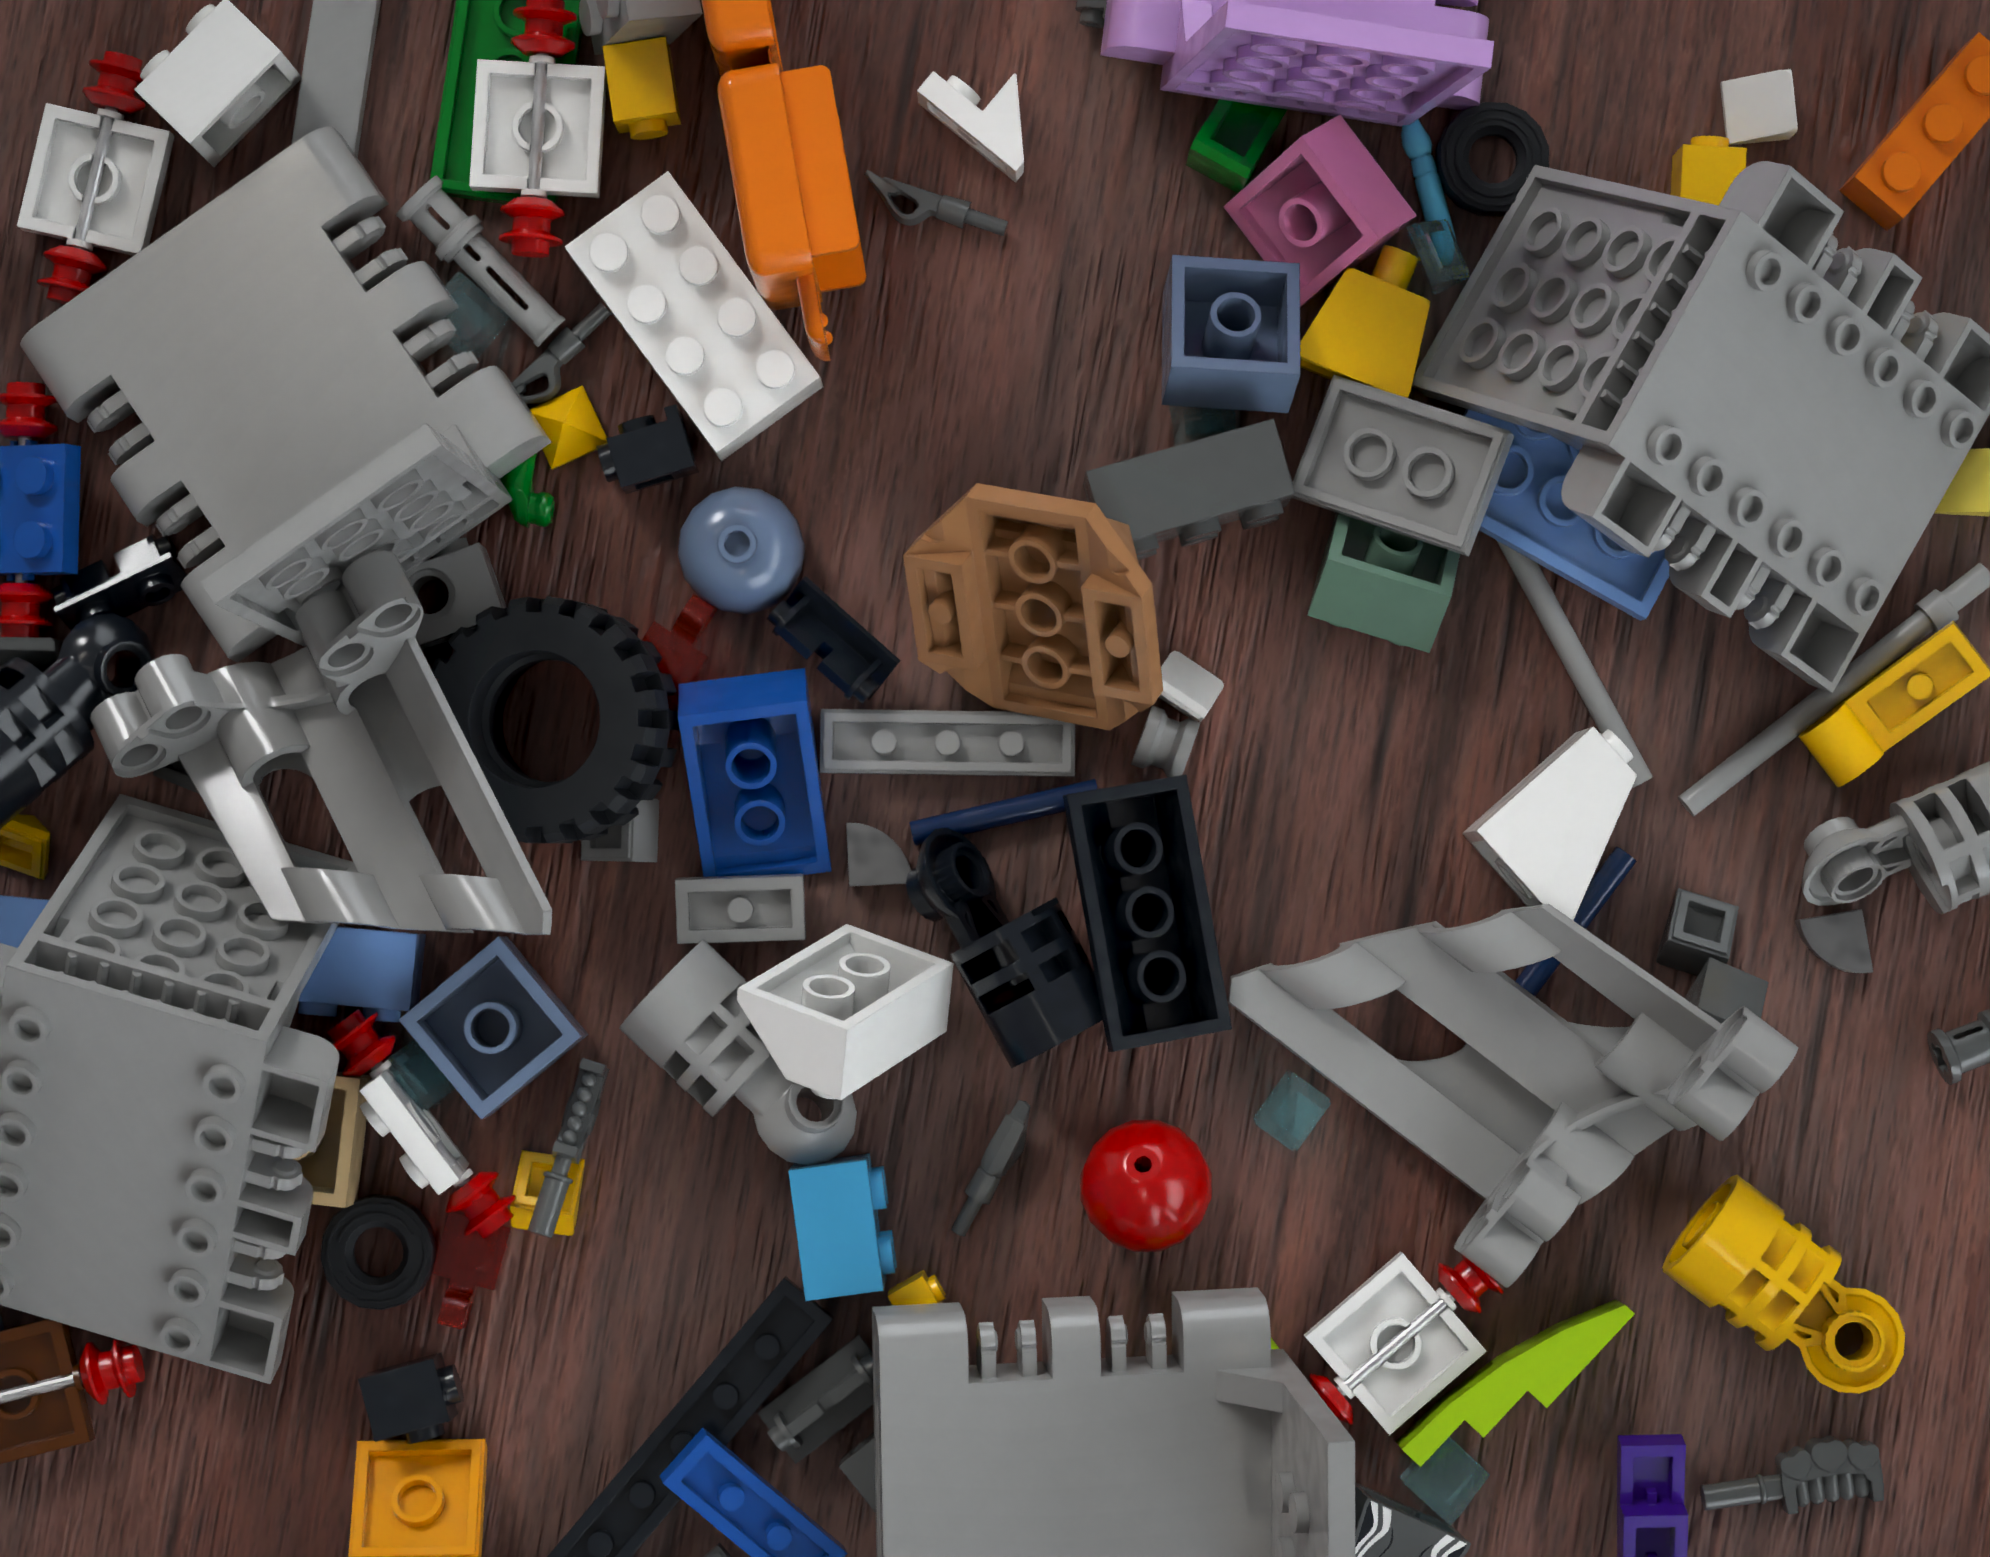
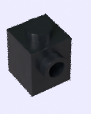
M442 1352L371 1371L358 1379L375 1442L405 1434L407 1444H413L445 1434L443 1423L451 1421L458 1414L456 1403L464 1401L458 1371L454 1364L445 1366Z

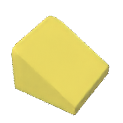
M1990 448L1969 450L1934 514L1990 516Z

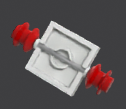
M526 0L525 7H518L513 10V15L525 22V32L511 38V44L524 55L529 56V62L477 59L469 186L472 191L521 193V197L514 198L500 208L502 213L513 218L511 231L499 235V241L511 244V254L532 258L549 257L550 247L563 245L562 239L551 234V221L564 217L565 212L553 201L548 200L547 195L600 198L607 86L605 66L555 64V58H560L575 49V43L563 37V26L576 21L577 15L565 10V1Z
M105 51L103 60H89V65L100 74L97 85L84 87L82 92L94 106L98 107L97 114L49 103L45 105L17 227L23 231L66 240L67 246L59 245L44 251L43 256L54 264L52 276L37 279L36 282L41 286L49 288L46 299L65 305L89 288L92 274L107 271V267L96 254L91 253L93 247L134 256L150 243L175 136L168 130L124 121L123 114L129 115L146 107V104L135 96L136 91L134 90L137 84L143 81L140 78L143 61L127 54Z
M359 1009L327 1033L334 1041L333 1045L338 1051L341 1050L348 1060L342 1072L343 1076H361L368 1070H372L369 1074L372 1078L360 1090L367 1100L360 1105L361 1111L382 1137L389 1132L392 1133L406 1152L399 1157L402 1166L421 1189L430 1184L435 1192L440 1195L452 1185L454 1188L459 1185L449 1195L445 1212H463L469 1220L463 1232L464 1237L476 1230L482 1239L486 1238L514 1216L507 1206L516 1199V1196L500 1197L493 1188L499 1175L497 1171H481L469 1178L473 1174L470 1168L467 1169L469 1162L399 1069L389 1060L382 1063V1060L392 1053L396 1036H378L372 1028L378 1012H375L366 1019Z
M1400 1251L1304 1334L1307 1340L1338 1375L1333 1379L1338 1384L1335 1387L1327 1377L1311 1373L1309 1375L1311 1385L1338 1420L1350 1425L1354 1423L1353 1408L1344 1396L1347 1395L1350 1400L1356 1396L1385 1431L1391 1435L1487 1352L1453 1312L1457 1308L1454 1301L1463 1310L1480 1314L1482 1308L1479 1297L1488 1289L1501 1295L1504 1293L1497 1281L1462 1255L1463 1260L1454 1268L1443 1263L1437 1264L1439 1282L1447 1291L1444 1292L1440 1287L1435 1291Z

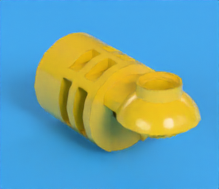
M1739 1175L1728 1178L1704 1202L1683 1229L1663 1263V1272L1709 1308L1719 1304L1726 1309V1321L1735 1328L1748 1326L1755 1332V1343L1765 1351L1775 1349L1786 1339L1790 1340L1800 1348L1806 1368L1821 1384L1837 1392L1858 1394L1880 1387L1895 1374L1904 1356L1905 1332L1899 1314L1885 1298L1867 1289L1846 1288L1834 1280L1842 1261L1841 1253L1830 1245L1821 1248L1811 1241V1230L1800 1222L1790 1225L1784 1220L1785 1213L1782 1208ZM1857 1322L1863 1332V1343L1854 1354L1842 1356L1836 1349L1835 1336L1844 1324Z

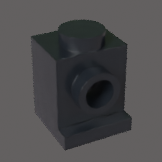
M676 404L664 408L667 417L666 421L656 423L654 415H647L623 422L618 425L620 435L606 438L607 443L597 446L599 459L607 482L619 480L622 490L629 494L699 473L683 417Z

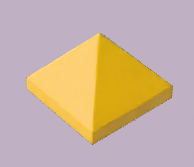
M583 385L530 409L551 440V443L542 450L552 470L597 450L598 445L607 443V436Z
M18 814L0 829V865L44 880L48 873L50 832L35 816Z

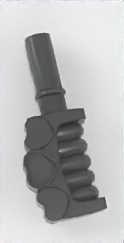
M586 1058L581 1059L574 1092L572 1091L562 1119V1128L552 1148L553 1157L556 1158L551 1172L544 1171L543 1173L545 1178L527 1230L547 1238L553 1237L569 1184L573 1183V1180L567 1177L571 1164H579L588 1136L593 1131L602 1101L600 1099L609 1074L607 1065Z
M1829 1435L1823 1438L1814 1437L1806 1442L1804 1449L1800 1446H1794L1788 1452L1778 1453L1775 1457L1777 1474L1767 1476L1757 1474L1752 1478L1700 1485L1702 1506L1705 1511L1754 1503L1764 1505L1767 1501L1781 1499L1783 1510L1790 1515L1799 1513L1798 1506L1805 1507L1810 1501L1816 1505L1823 1503L1825 1499L1828 1502L1834 1503L1838 1501L1839 1497L1843 1500H1850L1855 1494L1859 1498L1868 1496L1873 1502L1883 1501L1884 1483L1879 1448L1868 1440L1857 1442L1852 1438H1847L1841 1442L1836 1437Z

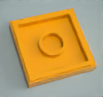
M438 1439L425 1440L413 1444H407V1440L357 1441L348 1557H481L488 1451L486 1440Z

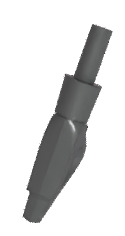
M867 169L864 175L880 195L891 215L903 225H917L928 217L935 216L936 219L961 229L964 228L965 224L1001 236H1004L1008 221L971 209L972 202L945 194L942 196L888 177L882 178ZM891 196H905L916 204V209L911 214L903 213L894 204Z
M601 302L572 330L566 326L547 346L548 348L512 382V385L525 404L546 402L558 394L561 388V366L568 363L586 347L582 342L612 314ZM543 376L547 378L549 383L547 390L534 395H524L527 392L526 386L529 383Z
M1018 1100L1011 1113L1006 1114L984 1152L980 1163L981 1166L978 1167L965 1188L964 1192L968 1195V1198L951 1228L957 1235L966 1236L982 1204H990L1001 1181V1177L1006 1175L1007 1171L1023 1153L1031 1108L1026 1101Z

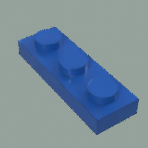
M703 1427L659 1475L666 1487L750 1557H845L848 1554L838 1540Z

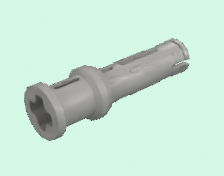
M437 175L434 176L400 208L396 216L402 222L410 220L436 247L434 255L440 261L445 260L447 263H450L454 260L489 298L539 347L566 319L559 315L523 275L481 234L484 230V227L481 225L482 221L476 215L467 216L441 189L443 181ZM429 207H432L449 224L450 228L448 230L429 213ZM469 245L481 257L480 261H476L466 250ZM491 267L528 305L527 310L523 309L488 273V268Z

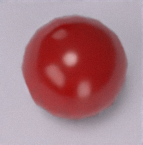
M1131 1120L1110 1129L1093 1145L1080 1174V1200L1089 1221L1112 1244L1133 1252H1160L1182 1243L1200 1225L1212 1198V1173L1202 1150L1180 1128L1159 1120Z

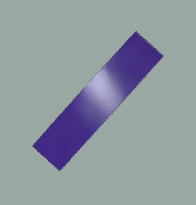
M1682 1434L1617 1436V1557H1687L1689 1515L1684 1505L1686 1444Z

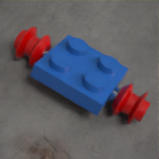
M7 383L6 393H0V403L6 406V418L0 420V434L7 439L18 441H10V446H0V576H6V581L15 583L0 584V637L40 638V628L53 627V623L40 617V605L54 597L42 585L28 582H35V575L78 574L81 446L71 444L38 445V442L35 440H44L58 431V426L45 420V408L57 403L54 396L46 395L45 384Z

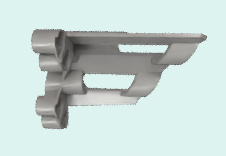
M375 551L355 560L346 568L342 575L344 589L318 594L299 608L295 618L302 632L306 647L273 663H238L219 668L208 674L194 671L188 657L182 654L164 655L150 661L137 672L134 678L138 689L136 692H124L107 698L97 705L91 713L90 720L117 776L123 778L141 776L180 760L271 920L314 924L345 923L388 929L474 933L473 930L522 935L551 934L552 908L415 638L423 618V607L398 557L391 551ZM280 769H291L305 773L314 779L358 872L296 866L260 791L259 785L266 775ZM442 786L487 877L444 874L409 801L427 789Z
M1550 904L1504 909L1483 920L1451 928H1445L1437 921L1366 936L1339 943L1340 946L1336 950L1312 960L1279 966L1269 963L1232 975L1229 982L1228 1004L1484 1199L1458 1237L1454 1249L1505 1288H1508L1519 1278L1533 1260L1541 1244L1555 1236L1578 1205L1596 1196L1614 1182L1631 1164L1634 1156L1674 1128L1677 1131H1685L1696 1125H1699L1719 1142L1728 1137L1749 1112L1756 1097L1760 1093L1766 1092L1775 1084L1788 1068L1798 1051V1047L1745 1006L1740 1007L1723 1023H1719ZM1554 957L1635 1020L1630 1027H1601L1567 1022L1502 971L1520 968ZM1397 989L1465 1041V1045L1454 1054L1438 1059L1425 1061L1399 1060L1332 1009L1367 1002Z

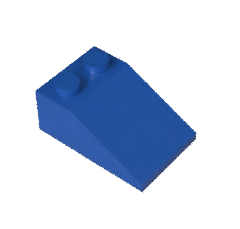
M805 668L678 684V721L703 876L808 875L832 872Z

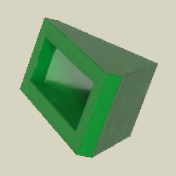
M1219 99L1189 149L1186 166L1239 193L1246 187L1288 109Z

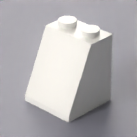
M1593 726L1575 732L1462 834L1526 906L1550 904L1574 920L1637 777V774L1627 764L1634 757L1626 745L1609 729L1601 734Z

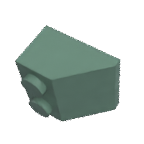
M1336 513L1316 577L1307 616L1326 621L1337 627L1349 628L1385 639L1395 645L1407 646L1430 653L1452 596L1460 554Z

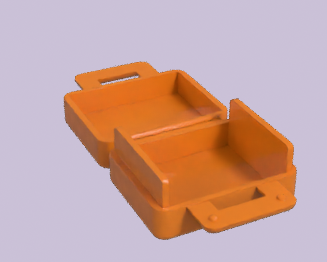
M701 0L708 39L721 76L717 93L748 267L759 295L771 310L801 306L804 328L812 352L820 360L831 361L828 345L832 343L833 335L825 330L828 324V317L822 312V293L861 286L865 283L867 276L830 70L826 66L818 65L783 71L771 0Z

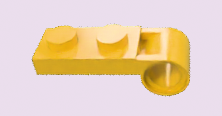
M1953 620L1861 686L1798 737L1837 787H1841L1874 765L1889 748L1989 678L1990 667Z

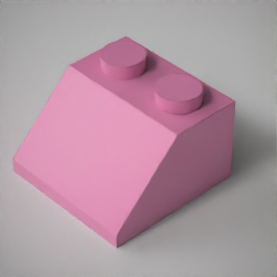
M1341 115L1301 136L1223 206L1264 261L1300 263V307L1338 280L1347 267L1354 268L1378 250L1417 216Z

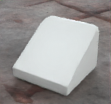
M1791 69L1776 70L1726 80L1720 83L1725 135L1729 139V145L1789 140L1797 132L1798 123Z
M1178 651L1171 652L1161 666L1163 692L1159 698L1190 719L1201 722L1223 690L1224 683L1222 680Z

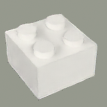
M222 0L216 7L213 4H209L196 13L186 27V32L189 35L171 53L168 50H163L155 55L140 74V78L143 81L134 89L213 167L257 125L302 77L285 55L229 0Z

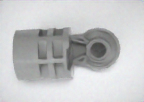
M1990 761L1960 773L1948 781L1930 786L1911 797L1891 803L1889 809L1890 818L1873 826L1858 828L1854 819L1837 817L1817 826L1810 832L1804 842V849L1809 857L1804 866L1801 886L1806 900L1812 904L1829 906L1857 901L1876 890L1887 876L1908 868L1919 890L1935 911L1939 914H1944L1954 910L1958 905L1966 901L1979 899L1990 894Z
M702 940L650 991L624 1020L619 1029L651 1060L675 1079L676 1083L698 1101L711 1117H714L733 1096H736L753 1113L758 1134L772 1152L787 1162L807 1166L830 1161L845 1150L855 1132L857 1111L852 1093L842 1100L826 1099L815 1095L810 1088L785 1079L737 1001V990L747 983L746 979L705 940ZM797 1098H808L815 1102L821 1111V1121H809L803 1117L797 1108Z

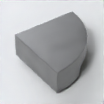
M846 823L849 886L906 884L907 875L911 868L903 851L894 840L874 827L860 823Z
M1862 909L1795 920L1799 935L1804 944L1823 962L1844 972H1873Z

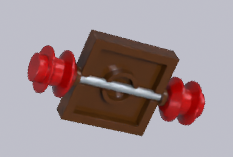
M43 1319L0 1330V1464L87 1443L96 1439L84 1390L100 1405L107 1403L111 1389L119 1387L128 1398L134 1397L136 1394V1383L143 1382L145 1379L144 1364L138 1346L134 1344L127 1345L124 1341L113 1339L112 1350L101 1352L94 1342H87L80 1362L77 1364L69 1326L66 1324Z

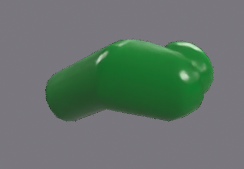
M537 453L500 478V481L513 498L508 503L513 520L526 528H529L530 524L546 527L552 523L554 515V497L548 492H534L532 479Z

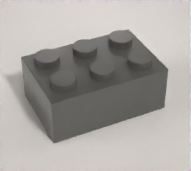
M1274 419L1086 471L1083 482L1088 502L1096 503L1105 517L1129 525L1138 560L1156 555V549H1159V542L1179 537L1181 547L1218 537L1217 532L1222 531L1221 525L1240 520L1243 530L1279 520V515L1284 513L1283 507H1286L1295 495Z

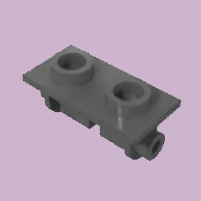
M860 1335L856 1336L757 1412L770 1429L767 1433L782 1452L786 1451L795 1464L874 1405L873 1352Z

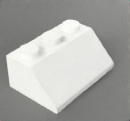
M845 924L739 987L737 990V1001L785 1079L810 1088L819 1097L842 1100L947 1032L954 963Z

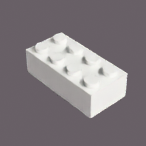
M669 171L565 246L572 260L721 462L823 387L819 374Z

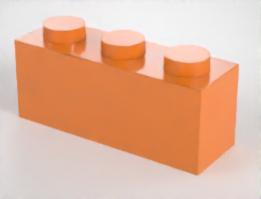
M1978 32L1955 54L1839 190L1886 231L1904 219L1990 118V41Z

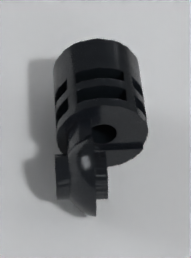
M109 613L93 615L76 624L64 639L57 661L44 672L18 657L9 659L0 667V829L37 799L53 782L58 781L65 775L67 770L93 751L94 740L90 731L94 729L90 717L95 707L105 699L116 694L136 692L138 690L134 678L144 665L155 659V652L147 634L131 619ZM116 653L119 658V670L113 680L110 681L107 676V665L109 659Z
M949 828L935 829L922 843L916 868L912 869L907 875V893L917 912L924 918L931 921L945 918L961 947V949L950 954L1010 1067H1016L1102 1021L1093 965L1062 911L1063 908L1057 897L1009 922L997 901L992 872L981 852L961 833Z

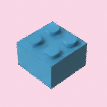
M870 1153L837 1157L828 1162L809 1166L794 1163L788 1170L805 1301L884 1291L887 1281L886 1274L896 1273L895 1268H897L893 1231H880L878 1210L887 1209V1204H889L884 1166L872 1167Z

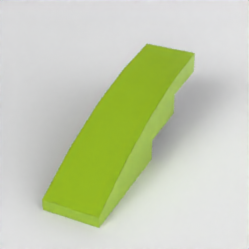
M1615 1299L1550 1326L1500 1354L1449 1391L1395 1442L1421 1467L1464 1420L1484 1438L1527 1391L1543 1406L1548 1408L1635 1313L1625 1304Z

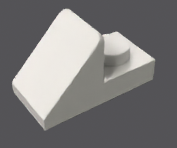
M933 71L917 90L918 104L1016 183L1024 173V154L1016 73L1010 77L982 111L976 106L981 98L965 82L954 75H951L945 81Z

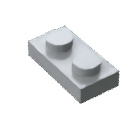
M804 874L681 877L675 879L677 944L700 943L702 940H705L707 943L806 939Z

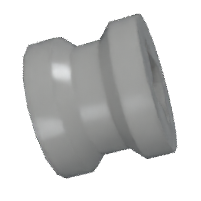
M1152 706L1131 765L1141 769L1152 765L1163 769L1167 778L1182 775L1200 722L1190 718L1179 722L1168 718L1164 709Z

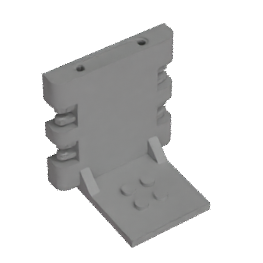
M331 126L316 129L301 137L36 324L24 335L20 342V347L68 418L79 423L87 417L88 420L86 422L92 431L96 433L113 428L136 412L142 423L116 440L109 449L108 455L114 464H122L112 474L110 482L136 521L147 527L156 521V527L163 537L182 531L198 518L205 515L211 527L185 544L178 553L177 558L184 569L197 566L183 579L180 586L226 656L235 662L241 661L276 635L306 646L295 618L297 611L305 602L318 594L344 589L342 575L352 562L366 554L386 550L393 552L398 557L405 573L409 572L511 502L513 498L500 481V478L551 443L543 428L506 374L499 367L488 366L471 374L479 363L472 351L452 356L447 362L429 374L423 368L420 362L444 347L454 337L457 329L449 318H443L458 309L459 306L434 269L425 261H417L406 265L408 258L401 248L383 252L376 259H373L357 271L351 259L377 242L384 234L385 224L379 216L375 217L373 215L389 203L343 136Z
M1759 161L1751 164L1733 180L1721 203L1714 205L1534 165L1526 182L1520 188L1515 202L1512 203L1510 209L1506 212L1414 375L1412 387L1426 397L1549 434L1579 450L1580 452L1569 469L1561 489L1562 501L1567 508L1629 552L1649 558L1654 551L1665 549V559L1669 562L1668 565H1670V580L1675 587L1705 609L1729 618L1732 617L1735 610L1744 608V616L1748 620V624H1750V639L1757 647L1809 685L1833 693L1990 415V334L1968 317L1946 312L1931 315L1926 310L1914 314L1915 305L1910 299L1923 277L1894 253L1872 248L1854 251L1850 246L1837 250L1838 240L1833 235V231L1844 211L1792 166L1770 161Z
M119 794L19 947L16 948L0 943V1305L271 1384L281 1364L294 1298V1288L290 1281L284 1277L285 1273L283 1272L282 1265L275 1259H279L285 1254L296 1255L306 1235L313 1199V1187L303 1177L301 1165L293 1159L301 1157L308 1151L315 1153L325 1134L339 1064V1052L331 1042L320 1036L290 1028L300 995L339 923L314 924L271 920L215 821ZM285 842L297 867L358 872L352 861Z
M1258 1287L1172 1291V1355H1167L1166 1325L1163 1313L1148 1314L1144 1324L1146 1356L1126 1357L1128 1331L1123 1315L1108 1316L1106 1319V1358H1101L1099 1316L1090 1296L1042 1298V1361L1037 1362L1034 1320H1019L1015 1330L1017 1363L996 1364L998 1336L993 1322H979L976 1332L977 1365H969L966 1317L959 1302L872 1306L876 1557H1356L1355 1440L1284 1349H1271L1269 1309L1266 1298Z

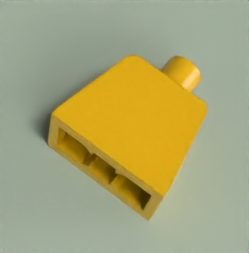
M1384 245L1371 275L1347 267L1300 341V367L1332 380L1333 375H1337L1408 398L1411 392L1430 307L1428 299L1407 291L1419 259L1407 251Z

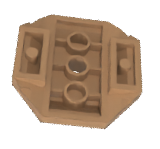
M976 483L924 531L904 553L903 559L918 660L939 674L946 671L966 691L991 707L1110 731L1127 721L1137 712L1141 713L1153 706L1163 692L1152 582L1138 563L1129 525L1105 517L1096 503Z

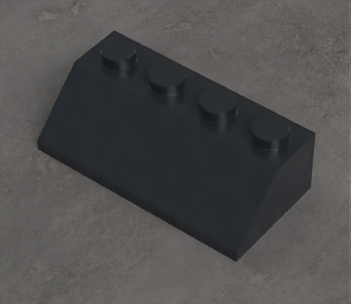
M1187 775L1063 795L1108 1052L1231 1030V1019Z

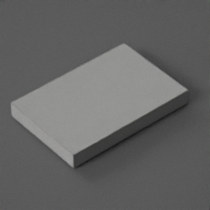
M1333 375L1292 482L1295 490L1293 498L1469 557L1515 436L1509 430Z

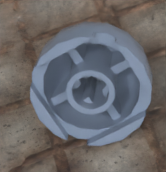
M734 486L711 493L692 508L680 530L677 555L684 579L701 600L722 611L748 615L772 608L791 593L802 571L805 543L798 520L783 501L761 489Z

